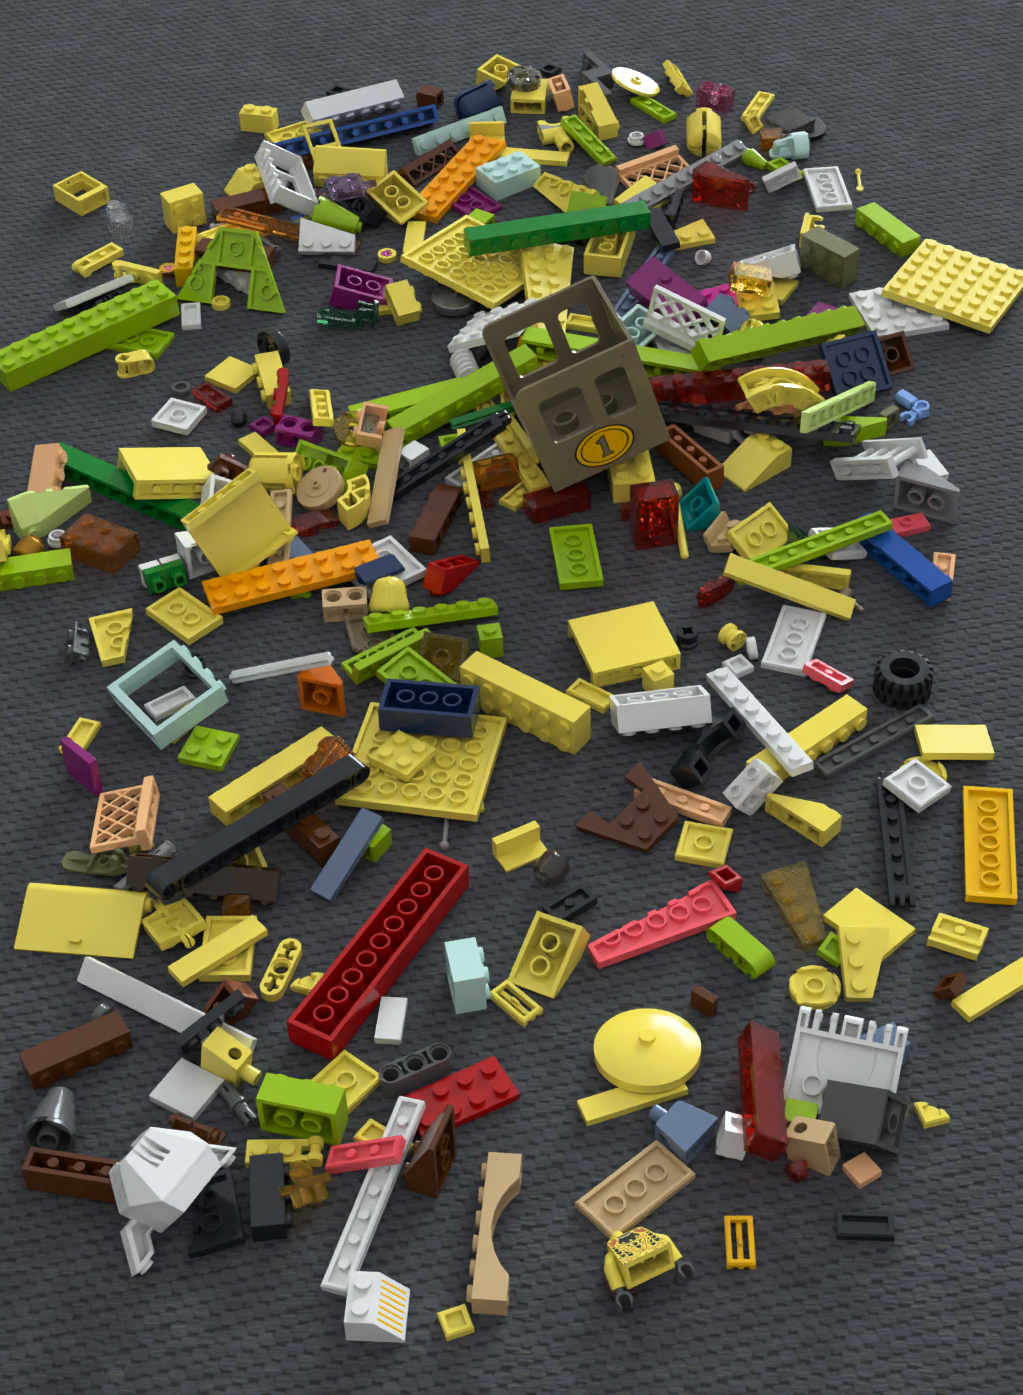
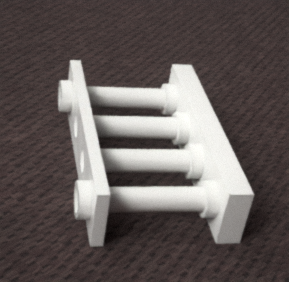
M922 437L864 440L862 445L865 451L855 457L834 458L830 463L837 480L894 479L899 476L896 467L898 464L906 459H926L928 454Z

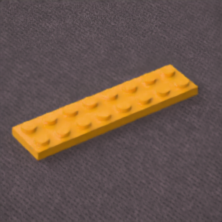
M475 134L420 192L429 201V204L413 217L437 224L452 207V203H456L458 197L465 193L469 186L476 181V167L494 161L506 149V141Z
M369 539L201 582L212 613L217 615L355 580V567L379 557Z

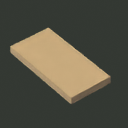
M655 1140L576 1201L575 1207L610 1239L611 1235L616 1231H621L623 1234L627 1233L694 1180L696 1174L658 1140Z

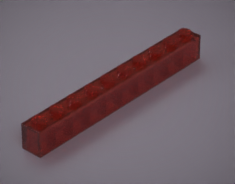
M816 359L813 361H797L774 365H757L754 367H737L734 369L648 377L657 403L660 400L668 399L677 404L691 402L693 403L692 405L745 400V393L737 379L757 369L782 367L798 371L810 378L820 389L819 392L829 391L831 371L826 359Z

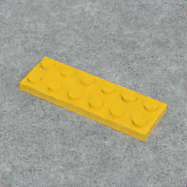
M963 786L965 902L1016 905L1017 876L1013 789Z

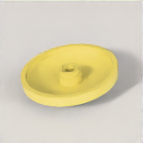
M649 1008L634 1009L620 1013L602 1025L594 1040V1060L602 1076L613 1085L636 1093H660L679 1087L694 1075L701 1060V1042L695 1029L686 1020L673 1013Z

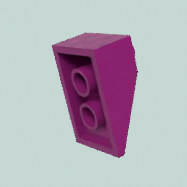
M338 264L332 282L329 305L347 310L375 307V305H388L384 297L385 285L393 283V279Z

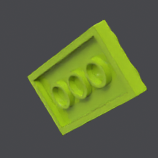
M592 524L549 527V536L560 590L604 586Z

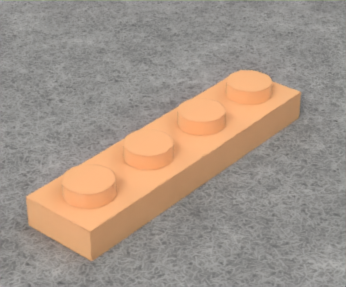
M653 779L669 804L678 814L719 827H724L732 814V807ZM636 788L634 789V798L641 793Z

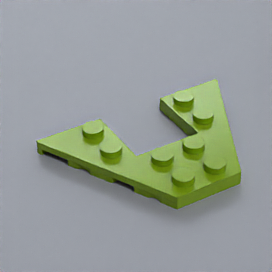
M219 227L214 239L206 247L207 250L194 266L192 274L186 279V283L180 293L176 295L179 300L211 304L215 294L218 266L251 270L247 309L284 314L286 312L259 233L256 231Z

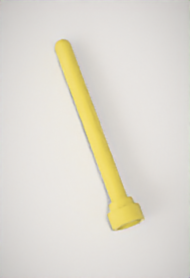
M669 483L664 489L665 496L671 501L680 557L686 560L689 558L679 502L682 497V489L678 483Z

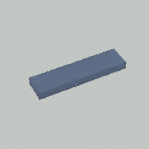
M363 807L361 808L310 889L312 893L330 902L335 900L385 821L382 816Z

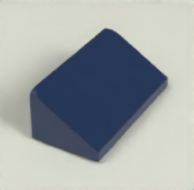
M391 553L354 568L357 582L365 586L374 584L379 578L394 576L405 571L404 566Z

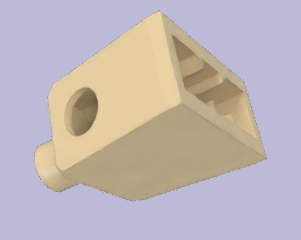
M796 1116L788 1128L777 1125L774 1130L773 1141L785 1144L789 1160L830 1177L841 1157L835 1123Z

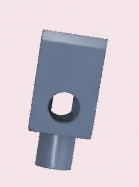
M677 1101L668 1111L656 1104L648 1115V1118L656 1123L654 1139L664 1145L686 1166L717 1134L718 1118L683 1101Z

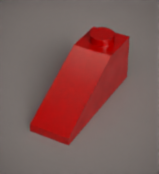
M462 554L428 562L422 587L430 590V593L436 596L450 593L480 565V561Z

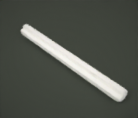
M323 652L234 670L229 675V679L232 680L233 684L330 666L332 661H334V657L331 656L330 652Z

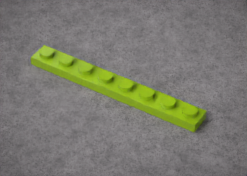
M880 510L748 560L782 571L892 530L893 523ZM735 580V581L739 584V586H742V585L745 584V583H742V582H740V581Z

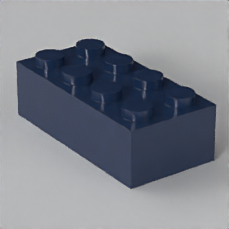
M387 678L378 707L380 731L397 732L400 730L404 733L473 739L481 708L480 687Z

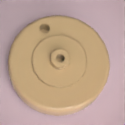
M332 466L317 467L309 471L299 482L296 490L297 501L309 512L325 511L337 502V499L342 496L345 488L344 478Z

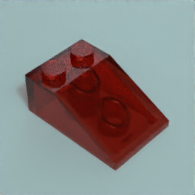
M706 160L693 169L692 200L704 206L747 211L750 179Z

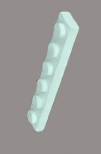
M497 106L411 138L416 155H423L448 139L455 143L470 137L469 122L504 121V124L507 123L503 107Z

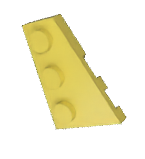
M703 219L674 230L680 241V248L675 249V251L715 243V237Z
M132 608L89 618L102 667L125 663L134 615Z

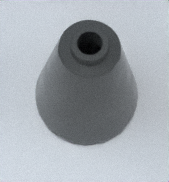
M602 164L590 167L584 173V186L588 189L597 190L600 193L599 195L607 196L606 206L613 205L619 184L617 170L609 165L602 167Z
M54 1087L49 1090L23 1126L20 1135L24 1143L23 1148L27 1153L31 1146L73 1152L76 1145L75 1100L72 1091L65 1087Z

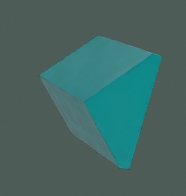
M706 476L679 501L683 523L688 532L708 529L720 514V503L709 478Z

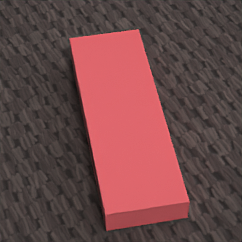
M402 1135L331 1146L325 1170L329 1174H337L400 1164L406 1140Z

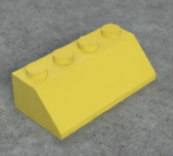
M316 145L313 166L314 187H325L333 175L353 189L368 190L388 175L387 150Z

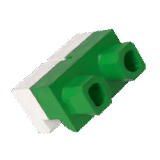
M178 554L160 558L159 562L154 560L138 565L142 584L145 588H148L150 594H158L166 589L176 586L181 587L188 583L184 563Z

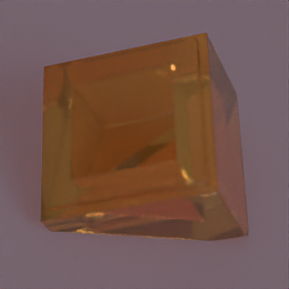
M224 895L223 916H251L250 896Z

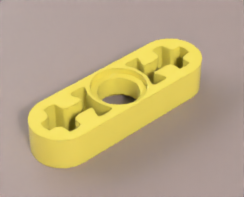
M288 938L279 944L260 983L261 997L265 1001L275 1002L283 997L302 957L301 943L297 939ZM286 951H290L289 959H287ZM279 967H286L288 969L283 974L274 972ZM274 981H276V989L268 992V990L272 989Z

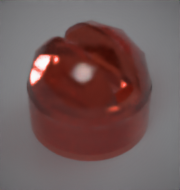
M806 1160L785 1164L786 1173L791 1181L798 1182V1176L801 1181L807 1178L809 1169Z

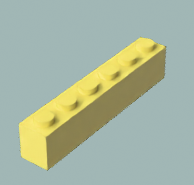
M845 695L788 734L811 760L815 761L818 756L823 753L827 754L833 746L839 742H845L852 733L861 731L866 726L867 708L849 695ZM767 748L746 761L747 767L756 757L769 765L782 780L791 776Z
M322 726L209 796L211 813L226 826L232 824L264 804L263 793L281 783L290 789L341 756L339 740Z

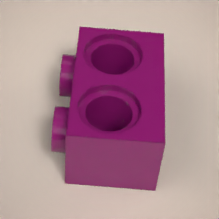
M286 414L274 428L276 444L296 448L299 439L318 446L323 439L322 426H313L311 420Z

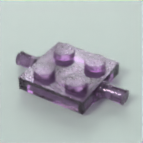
M348 173L345 176H331L324 179L325 188L314 189L315 197L326 195L330 198L331 202L367 196L366 188L377 187L375 179L363 180L360 173Z

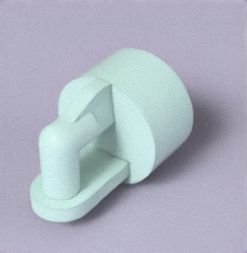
M805 131L789 133L788 137L775 140L773 148L769 150V157L773 160L779 157L784 159L791 158L792 160L808 158L811 152L809 135Z

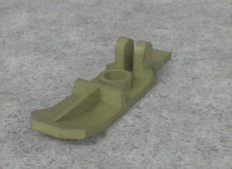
M116 848L113 855H102L99 852L86 854L74 850L65 854L61 860V865L64 870L81 874L118 876L127 872L128 857L120 848Z

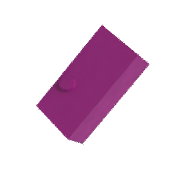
M654 256L625 281L630 295L648 309L653 288L656 284L704 308L708 306L704 295ZM658 293L661 302L667 301L663 295ZM675 303L679 311L684 310L680 303ZM669 305L664 306L668 314L674 313ZM659 308L654 310V312L662 315ZM692 311L696 319L701 318L698 312ZM687 313L682 314L686 323L691 321ZM676 317L671 318L673 321L679 323Z

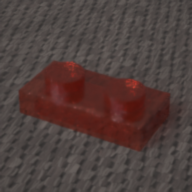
M209 381L192 389L193 396L216 413L233 405L232 398Z

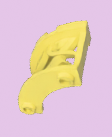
M767 367L751 371L737 379L745 393L746 399L757 414L772 407L783 406V404L793 405L794 408L804 411L825 401L817 394L820 389L810 378L792 369Z

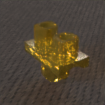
M306 1160L295 1161L290 1167V1177L294 1184L279 1188L281 1197L290 1195L294 1209L310 1203L312 1205L329 1198L325 1183L332 1180L329 1172L312 1176L313 1169L310 1163Z

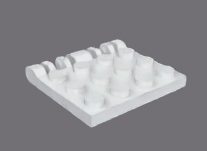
M800 1007L780 1107L784 1108L786 1098L819 1104L818 1115H820L823 1104L822 1093L827 1085V1080L897 1092L909 1028L898 1026L894 1046H891L890 1041L893 1025L887 1024L884 1029L882 1044L873 1042L877 1029L876 1021L870 1020L866 1040L861 1039L864 1024L863 1018L845 1015L841 1035L836 1034L839 1020L838 1013L833 1012L830 1018L829 1032L819 1030L823 1019V1010L816 1009L811 1029L808 1027L812 1008Z

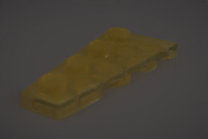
M806 860L760 874L762 884L802 950L805 951L821 946L827 936Z

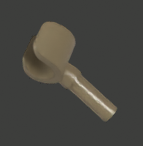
M844 587L840 594L852 598L853 591L848 587ZM855 602L854 608L860 613L863 612L864 608Z

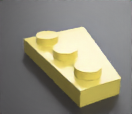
M890 927L838 928L837 936L845 1002L872 1000Z

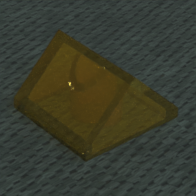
M424 631L420 656L455 683L460 684V666L470 657L469 639Z

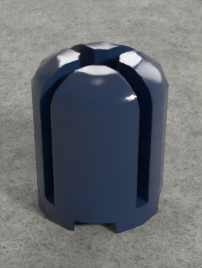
M488 79L457 94L454 98L457 117L462 120L497 106L503 107L502 97H498L493 88L496 85Z

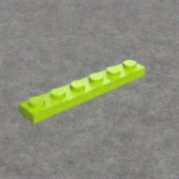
M479 598L478 601L473 602L458 601L456 604H436L434 607L429 608L420 606L408 611L393 610L391 613L386 614L371 613L369 616L362 618L363 626L367 633L494 616L498 615V606L493 599Z

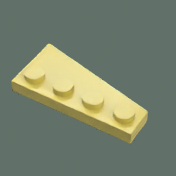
M546 172L533 184L536 190L564 213L567 212L571 191L600 194L595 189H588L586 186L574 184L572 181L563 180Z

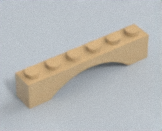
M488 1152L487 1163H482L481 1180H485V1186L479 1187L478 1203L482 1204V1211H476L475 1227L479 1228V1235L473 1236L472 1247L473 1252H477L476 1260L471 1259L469 1274L474 1279L473 1285L468 1284L466 1297V1301L472 1303V1313L507 1316L510 1293L509 1275L496 1256L492 1238L495 1225L502 1211L520 1193L522 1154Z

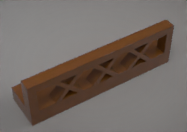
M448 139L404 166L397 173L402 178H406L408 183L414 187L443 169L453 157L446 155L449 149L454 155L459 150L452 140ZM435 158H441L442 165L434 163ZM423 166H430V172L423 171ZM413 172L418 173V180L416 181L410 175Z

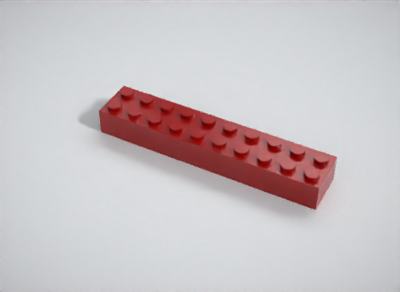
M425 848L287 1020L289 1041L331 1061L335 1059L379 1004L381 996H385L469 887L468 865Z

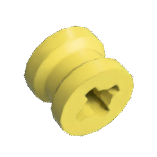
M733 623L726 624L718 634V640L722 644H727L731 651L741 648L747 638L746 633L738 630L737 626Z

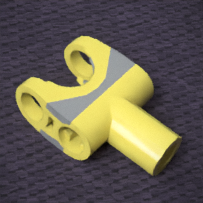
M562 116L561 120L569 116ZM543 120L537 121V132L543 145L555 143L561 152L571 153L573 151L574 144L572 140L575 139L560 123L550 124Z

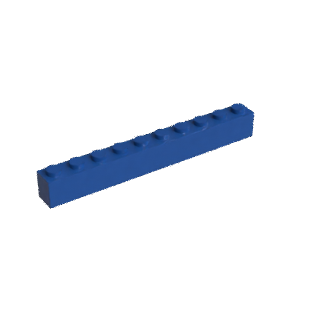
M432 104L335 129L341 145L438 122L439 118L436 105ZM331 129L309 134L313 147L335 142ZM305 136L272 143L299 156L311 153Z

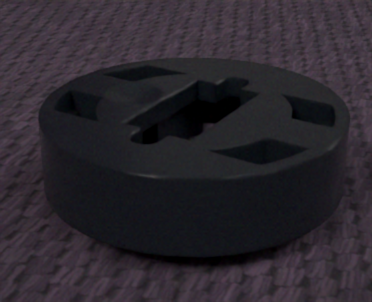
M268 328L258 334L257 346L260 354L278 351L282 365H286L290 360V351L283 336L273 328Z

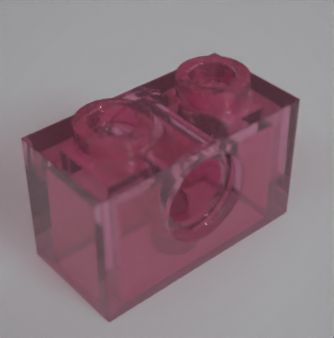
M703 80L696 88V106L711 108L712 110L728 113L734 106V87Z

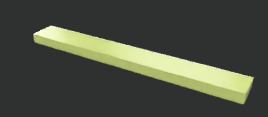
M867 381L802 411L800 433L807 434L874 402L876 382Z

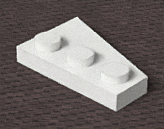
M300 218L299 255H324V253L355 255L356 237L354 234Z

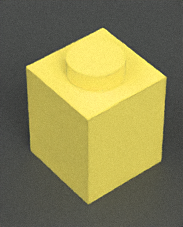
M663 660L642 668V687L645 691L674 688V673Z

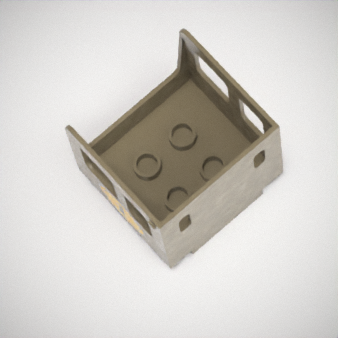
M595 275L498 318L483 328V339L518 421L528 436L539 464L554 493L671 440L635 342ZM585 303L599 338L589 346L578 351H572L558 316L564 310L577 304ZM542 322L545 324L557 359L528 374L519 375L505 345V339L527 327Z

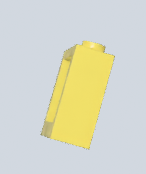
M82 171L53 185L55 200L81 216L110 202L108 187ZM81 190L87 191V193L79 197L73 195Z

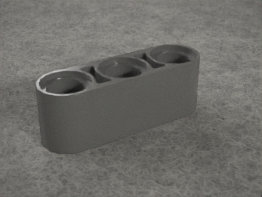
M434 1043L382 1066L378 1074L381 1094L387 1098H396L448 1075L452 1070L450 1047L444 1043Z

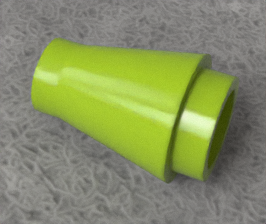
M746 149L741 159L744 165L764 171L767 168L768 161L755 149Z

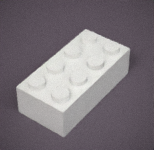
M701 685L609 696L611 723L619 734L622 733L623 736L635 735L637 731L656 733L662 728L680 730L682 726L688 725L700 728L704 727L705 723H712L710 694Z

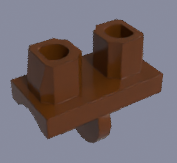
M230 452L225 455L219 453L216 459L207 465V469L215 473V475L230 480L235 479L249 468V466L236 461L235 455Z

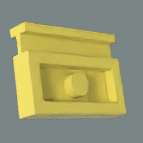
M939 913L928 937L927 945L977 961L987 938L989 928Z

